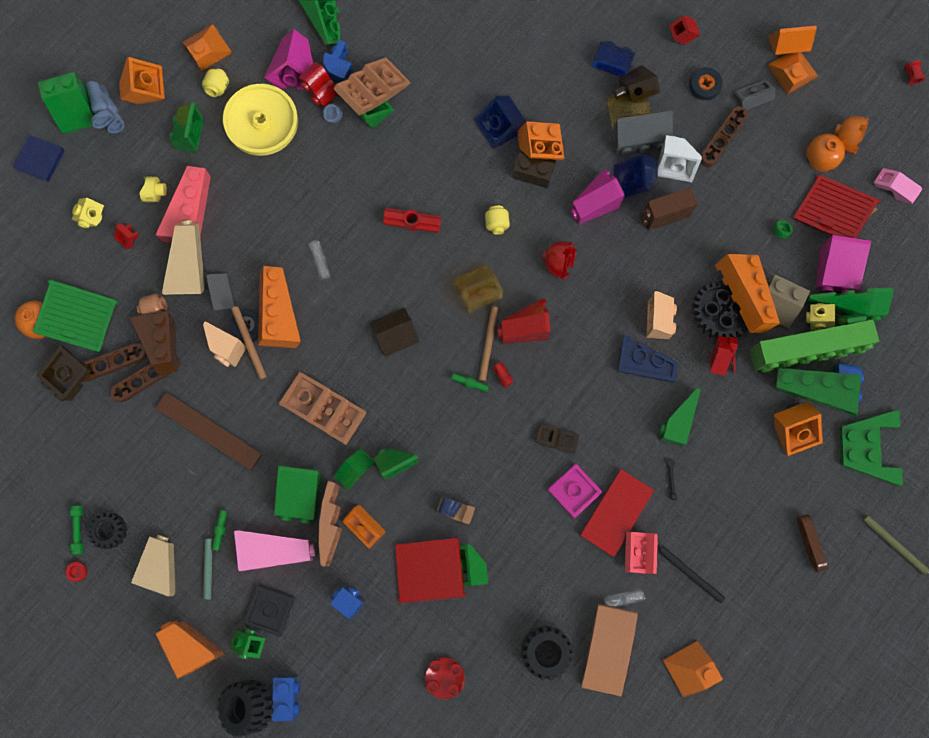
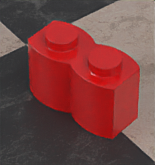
M314 62L299 76L301 87L311 94L310 99L316 106L325 107L338 95L334 90L336 85L332 82L325 69L318 63Z

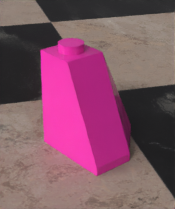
M295 29L284 36L264 78L278 88L286 89L287 86L296 87L297 90H304L300 85L301 80L299 76L313 64L308 39Z
M603 170L573 202L570 213L572 218L577 220L578 224L620 207L624 193L617 178L608 176L610 175L608 170Z

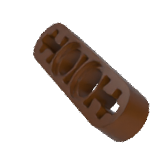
M735 107L701 154V164L703 166L712 167L717 162L747 119L748 112L745 108ZM738 113L741 114V117L735 123L733 120ZM724 127H732L733 133H726ZM721 140L724 146L718 148L715 146L714 141ZM711 151L715 152L709 161L706 160Z
M135 343L83 362L93 372L90 371L82 382L91 381L145 360L147 354L141 344ZM137 348L142 351L139 353V357L136 355H131L136 353ZM122 354L124 356L123 363L116 364V356ZM104 361L106 368L103 371H98L97 364Z
M177 357V363H178V368H179V366H180V360H179V358ZM150 363L114 385L110 392L111 397L118 402H125L171 373L158 374L156 377L151 378L149 371L153 366ZM141 378V386L134 388L132 385L133 380ZM119 389L124 391L122 393L123 397L117 396L119 394Z

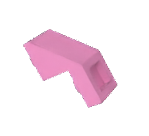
M885 168L882 169L874 181L875 187L892 191L896 200L911 204L914 203L922 191L921 186L901 172Z

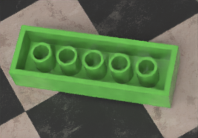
M868 320L760 341L749 351L754 370H761L762 373L773 371L774 368L787 369L797 363L799 366L810 364V361L814 360L823 362L834 356L838 359L846 357L850 353H854V355L866 353V350L873 349V345L880 341L874 320Z

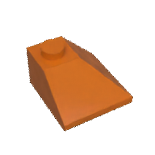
M213 24L182 42L201 71L232 53Z
M802 52L785 54L767 65L786 94L793 92L818 77Z
M127 57L119 82L120 99L136 104L163 101L165 96L162 66Z
M698 641L663 659L682 697L706 690L723 680L714 662Z

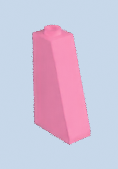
M234 531L238 571L313 561V556L316 555L315 546L309 540Z

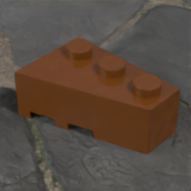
M169 311L130 317L150 363L159 375L178 372L175 321Z

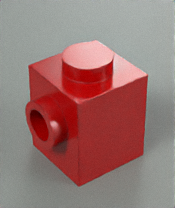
M684 15L669 25L674 40L685 45L701 35L695 19Z

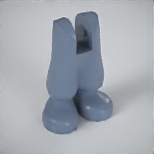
M88 81L86 83V90L92 112L95 113L91 119L93 127L100 129L106 126L108 132L113 134L122 131L125 127L124 121L118 114V108L111 100L105 85H99L95 81Z

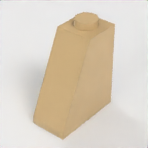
M158 534L157 537H149L131 583L166 596H174V544L168 542L169 538Z

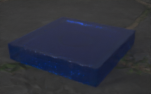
M29 135L13 167L16 170L49 182L65 150L60 146Z

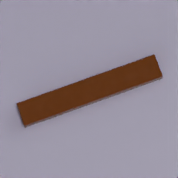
M167 392L156 406L157 410L251 471L263 455Z

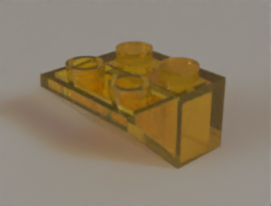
M487 264L453 279V283L468 313L503 298L504 291Z

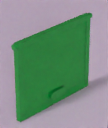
M48 280L49 287L33 333L100 352L115 304L117 305L118 301L60 282Z

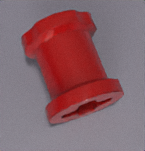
M919 60L912 61L904 66L909 76V85L918 84L926 79L925 75L922 74L920 67L922 63Z

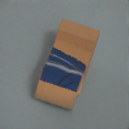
M444 497L440 498L436 509L437 513L467 525L470 524L475 511V507Z

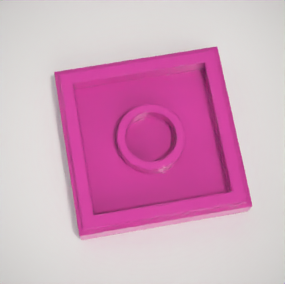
M576 463L547 489L573 519L602 493L600 488Z

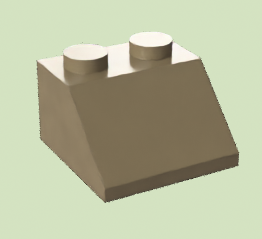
M775 274L768 281V287L780 322L778 325L789 329L803 308L810 291Z

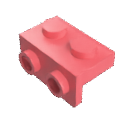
M626 532L625 572L657 573L658 535L656 533Z

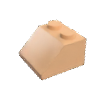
M655 291L648 300L646 338L670 339L675 334L676 323L673 322V315H676L677 305L674 304L673 297Z
M205 321L203 326L209 349L214 354L213 358L226 367L229 365L236 367L247 347L239 339Z

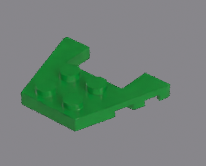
M899 410L840 427L841 466L876 477V479L890 482L895 486H903L902 468L882 467L880 428H900Z

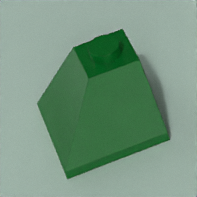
M386 448L377 452V456L374 457L385 480L420 462L416 454L394 449L387 451Z
M470 544L461 545L460 556L463 586L488 584L485 561Z

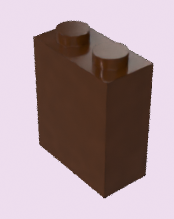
M691 187L648 201L641 215V221L648 231L691 216L698 205Z

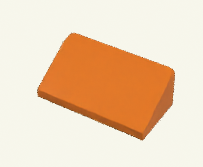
M361 505L354 507L342 520L368 549L386 532Z

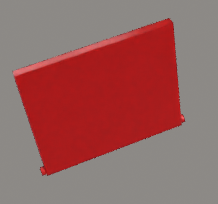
M817 175V180L793 219L831 236L857 238L874 208L881 201L822 175Z
M459 538L395 545L399 588L398 603L466 597L463 587Z

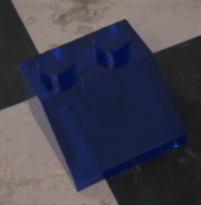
M509 95L496 96L474 119L493 149L518 135L517 131L527 122Z

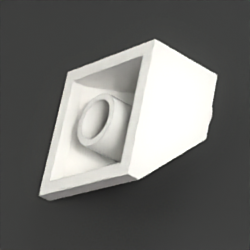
M666 135L661 149L656 176L692 182L702 156L686 139Z

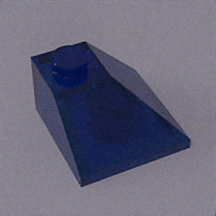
M643 154L614 165V177L617 178L624 198L649 191L658 178L656 159Z

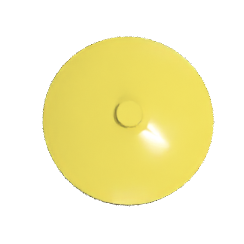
M253 84L240 89L229 99L223 113V125L228 138L239 150L251 155L264 156L282 150L291 142L297 130L298 115L292 99L283 90L268 84Z

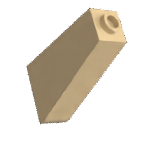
M186 219L181 220V223L175 225L162 289L163 295L201 294L205 290L199 222L193 223V220Z

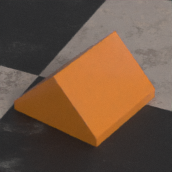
M816 26L779 29L770 34L768 39L775 55L808 52L812 49L817 28Z

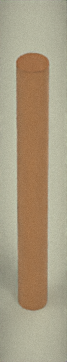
M238 306L231 308L257 375L261 380L267 376Z
M491 307L478 379L483 382L486 381L498 307Z

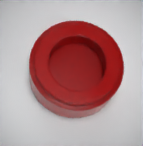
M82 562L70 563L65 571L67 579L72 582L84 580L88 573L87 566Z

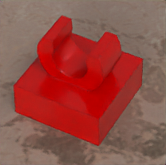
M120 223L115 227L114 239L128 250L133 247V241L138 238L139 232L132 233V225L125 227Z

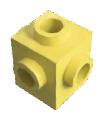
M81 198L73 207L72 220L78 222V226L87 229L97 226L102 220L101 213L104 205L89 198Z
M818 303L811 305V312L806 314V323H810V330L817 331L835 327V304Z

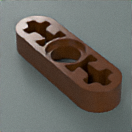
M809 514L798 516L797 524L812 568L815 572L827 570V562L812 518Z

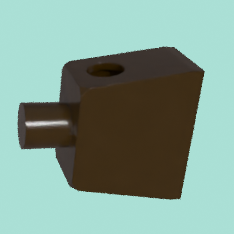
M643 65L619 77L620 87L613 89V95L616 100L626 97L631 102H636L661 92L657 75Z

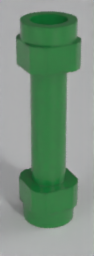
M70 506L69 517H72L73 544H70L71 554H83L84 543H81L80 516H83L82 506Z

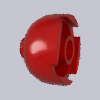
M567 241L554 242L548 250L544 251L542 260L545 261V268L551 276L563 280L569 277L570 273H567L568 268H573L576 257V248L572 247L575 243Z

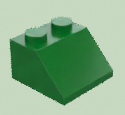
M195 103L179 107L177 114L173 117L174 128L173 132H170L169 141L175 150L197 153L204 118Z

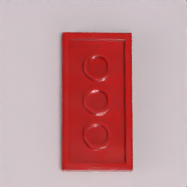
M621 469L580 536L614 557L626 538V532H630L655 490Z

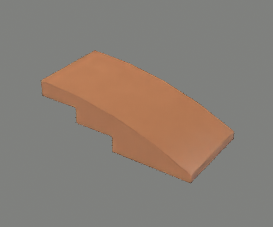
M383 58L366 64L361 71L351 74L348 80L337 83L334 90L358 115H361L386 102L409 86L411 82L387 58Z
M301 372L298 373L279 405L347 445L367 413Z
M328 481L319 521L320 562L325 567H330L342 528L335 526L341 507L335 505L340 486Z
M598 604L589 640L590 645L585 661L586 666L581 683L582 688L622 696L638 612Z

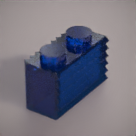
M601 41L592 67L621 77L629 72L635 52L628 47L621 48L615 46L611 41Z

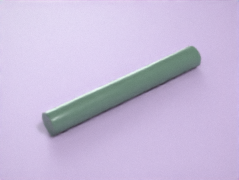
M205 539L203 600L211 599L213 539Z

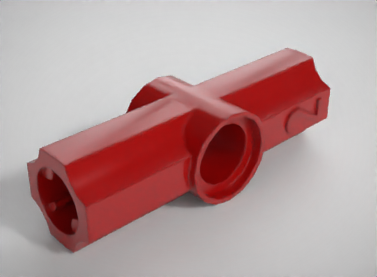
M386 208L383 225L406 228L411 232L419 230L439 234L441 216L422 214L416 210L403 211ZM410 218L417 219V221L412 224L407 222Z

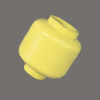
M218 68L208 70L202 81L205 93L212 97L223 95L229 84L226 73Z
M492 206L486 211V229L495 235H499L509 228V213L503 206Z

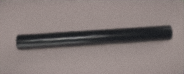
M661 546L658 552L720 604L725 600V597L664 546Z

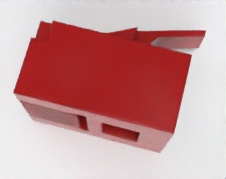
M718 336L709 359L711 373L725 376L732 360L733 374H735L737 338Z

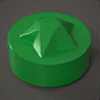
M779 220L773 226V232L777 237L787 239L792 234L793 228L787 221Z

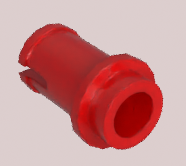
M503 362L492 367L500 380L499 384L503 385L504 388L514 382L512 380L513 376L509 375Z

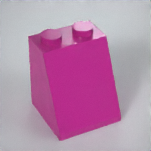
M832 235L819 248L816 289L822 290L823 293H844L851 290L858 292L861 288L871 241Z

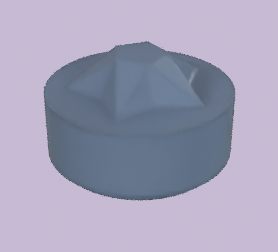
M328 104L323 110V116L326 121L337 123L342 118V110L338 105Z

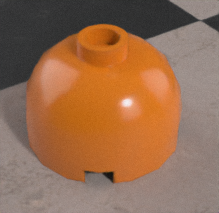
M850 116L844 120L842 125H837L834 135H838L837 137L843 142L846 152L851 154L857 153L859 149L857 145L863 140L869 118Z
M827 133L814 138L807 146L805 155L806 158L808 157L809 165L817 171L828 172L840 165L845 157L846 150L839 137Z
M36 300L27 301L16 311L14 316L15 325L28 338L42 339L45 337L33 333L43 302Z

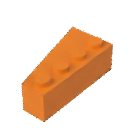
M727 254L715 264L717 271L721 270L724 276L722 280L725 286L728 285L733 293L731 295L733 301L740 306L741 310L739 312L750 333H767L780 323L759 255Z
M263 266L259 278L258 346L297 348L301 340L283 268Z

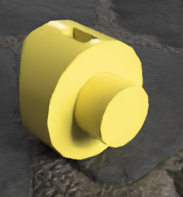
M144 177L145 184L139 192L141 200L143 202H159L161 196H166V184L160 183L158 177Z

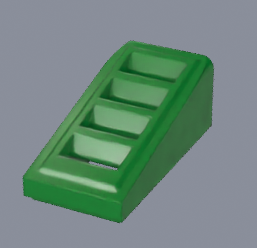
M861 315L835 317V327L863 322L867 318Z

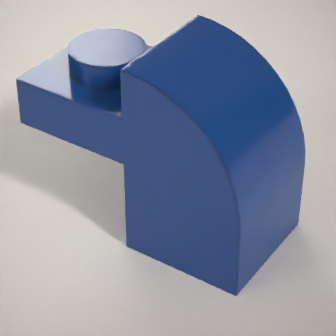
M339 40L337 46H333L331 54L325 52L323 58L326 72L335 83L348 80L350 75L353 74L352 63L344 60L348 49L346 42Z

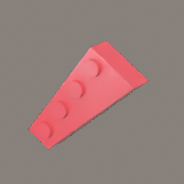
M186 167L156 233L161 242L172 243L175 225L181 223V220L186 219L193 220V223L199 222L201 236L211 179L206 168Z

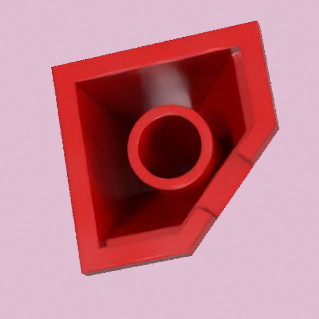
M540 299L501 321V327H497L498 339L502 338V344L548 340L551 330L548 309H544V306H546L545 299Z

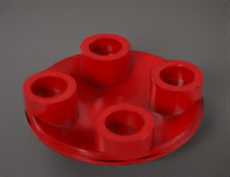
M442 657L434 660L428 666L425 673V684L428 692L439 699H450L457 696L465 683V673L462 666L452 658Z

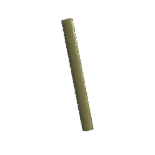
M869 515L863 518V521L922 574L926 575L929 572L927 566Z

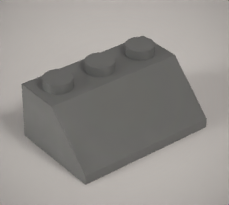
M666 111L617 119L612 132L615 154L629 155L636 151L644 153L656 148L661 150L666 135L673 136V112Z

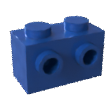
M349 586V588H337L331 596L333 601L330 605L348 619L354 618L366 601L359 596L361 593L356 588Z
M298 675L276 676L273 678L272 721H293L299 715L300 703L297 702V694L300 693V681H298Z

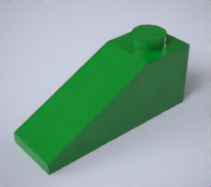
M696 388L665 423L661 424L659 429L661 441L681 447L687 444L701 389Z

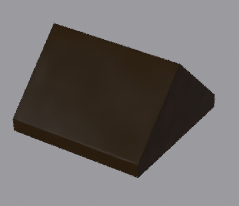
M405 307L370 322L384 356L420 342Z

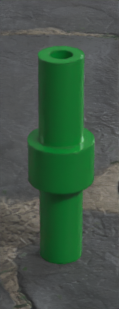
M456 373L452 375L451 380L462 383L467 388H475L486 393L489 389V385L476 381V378L470 376L467 378Z
M219 511L217 525L214 526L213 530L215 535L212 550L220 551L222 536L225 535L226 531L224 526L227 511Z

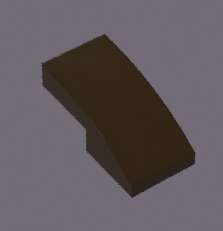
M540 424L536 443L575 454L580 435Z

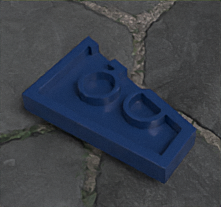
M626 334L623 335L617 372L675 382L678 366L676 361L647 348L646 345L636 342Z

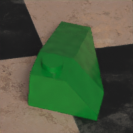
M299 0L325 45H337L341 37L340 24L337 22L339 8L336 7V0Z
M870 288L866 292L858 294L851 290L838 296L835 292L812 294L807 297L805 304H835L836 313L866 316L867 320L879 322L888 315L894 289Z

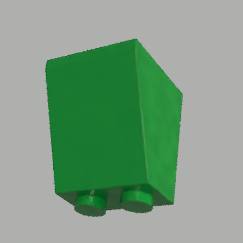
M75 72L38 82L41 98L62 134L93 126L91 119L95 113L92 112L86 86Z
M278 466L274 515L280 516L279 520L291 521L292 518H298L299 523L311 524V520L316 521L324 474L316 470Z

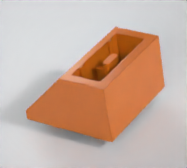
M526 122L517 131L519 148L529 158L564 159L560 124Z

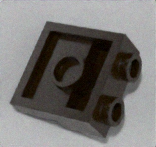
M59 346L37 374V377L41 380V384L44 387L55 392L54 396L61 401H72L83 387L81 383L91 370L64 346Z

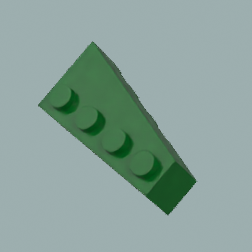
M778 368L777 390L857 417L861 375Z

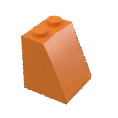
M170 621L160 627L161 631L156 633L177 679L224 655L219 647L185 621Z

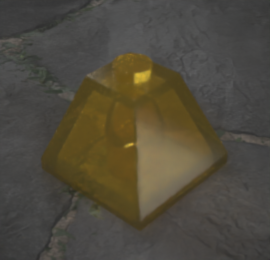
M615 97L607 98L612 129H614L616 120L619 118L652 114L650 102L647 98L636 102H631L626 97L618 100Z

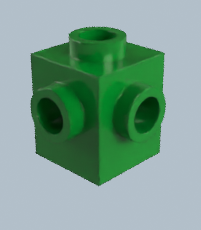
M254 629L236 630L231 641L230 650L236 652L239 658H260L266 638L257 635V631Z

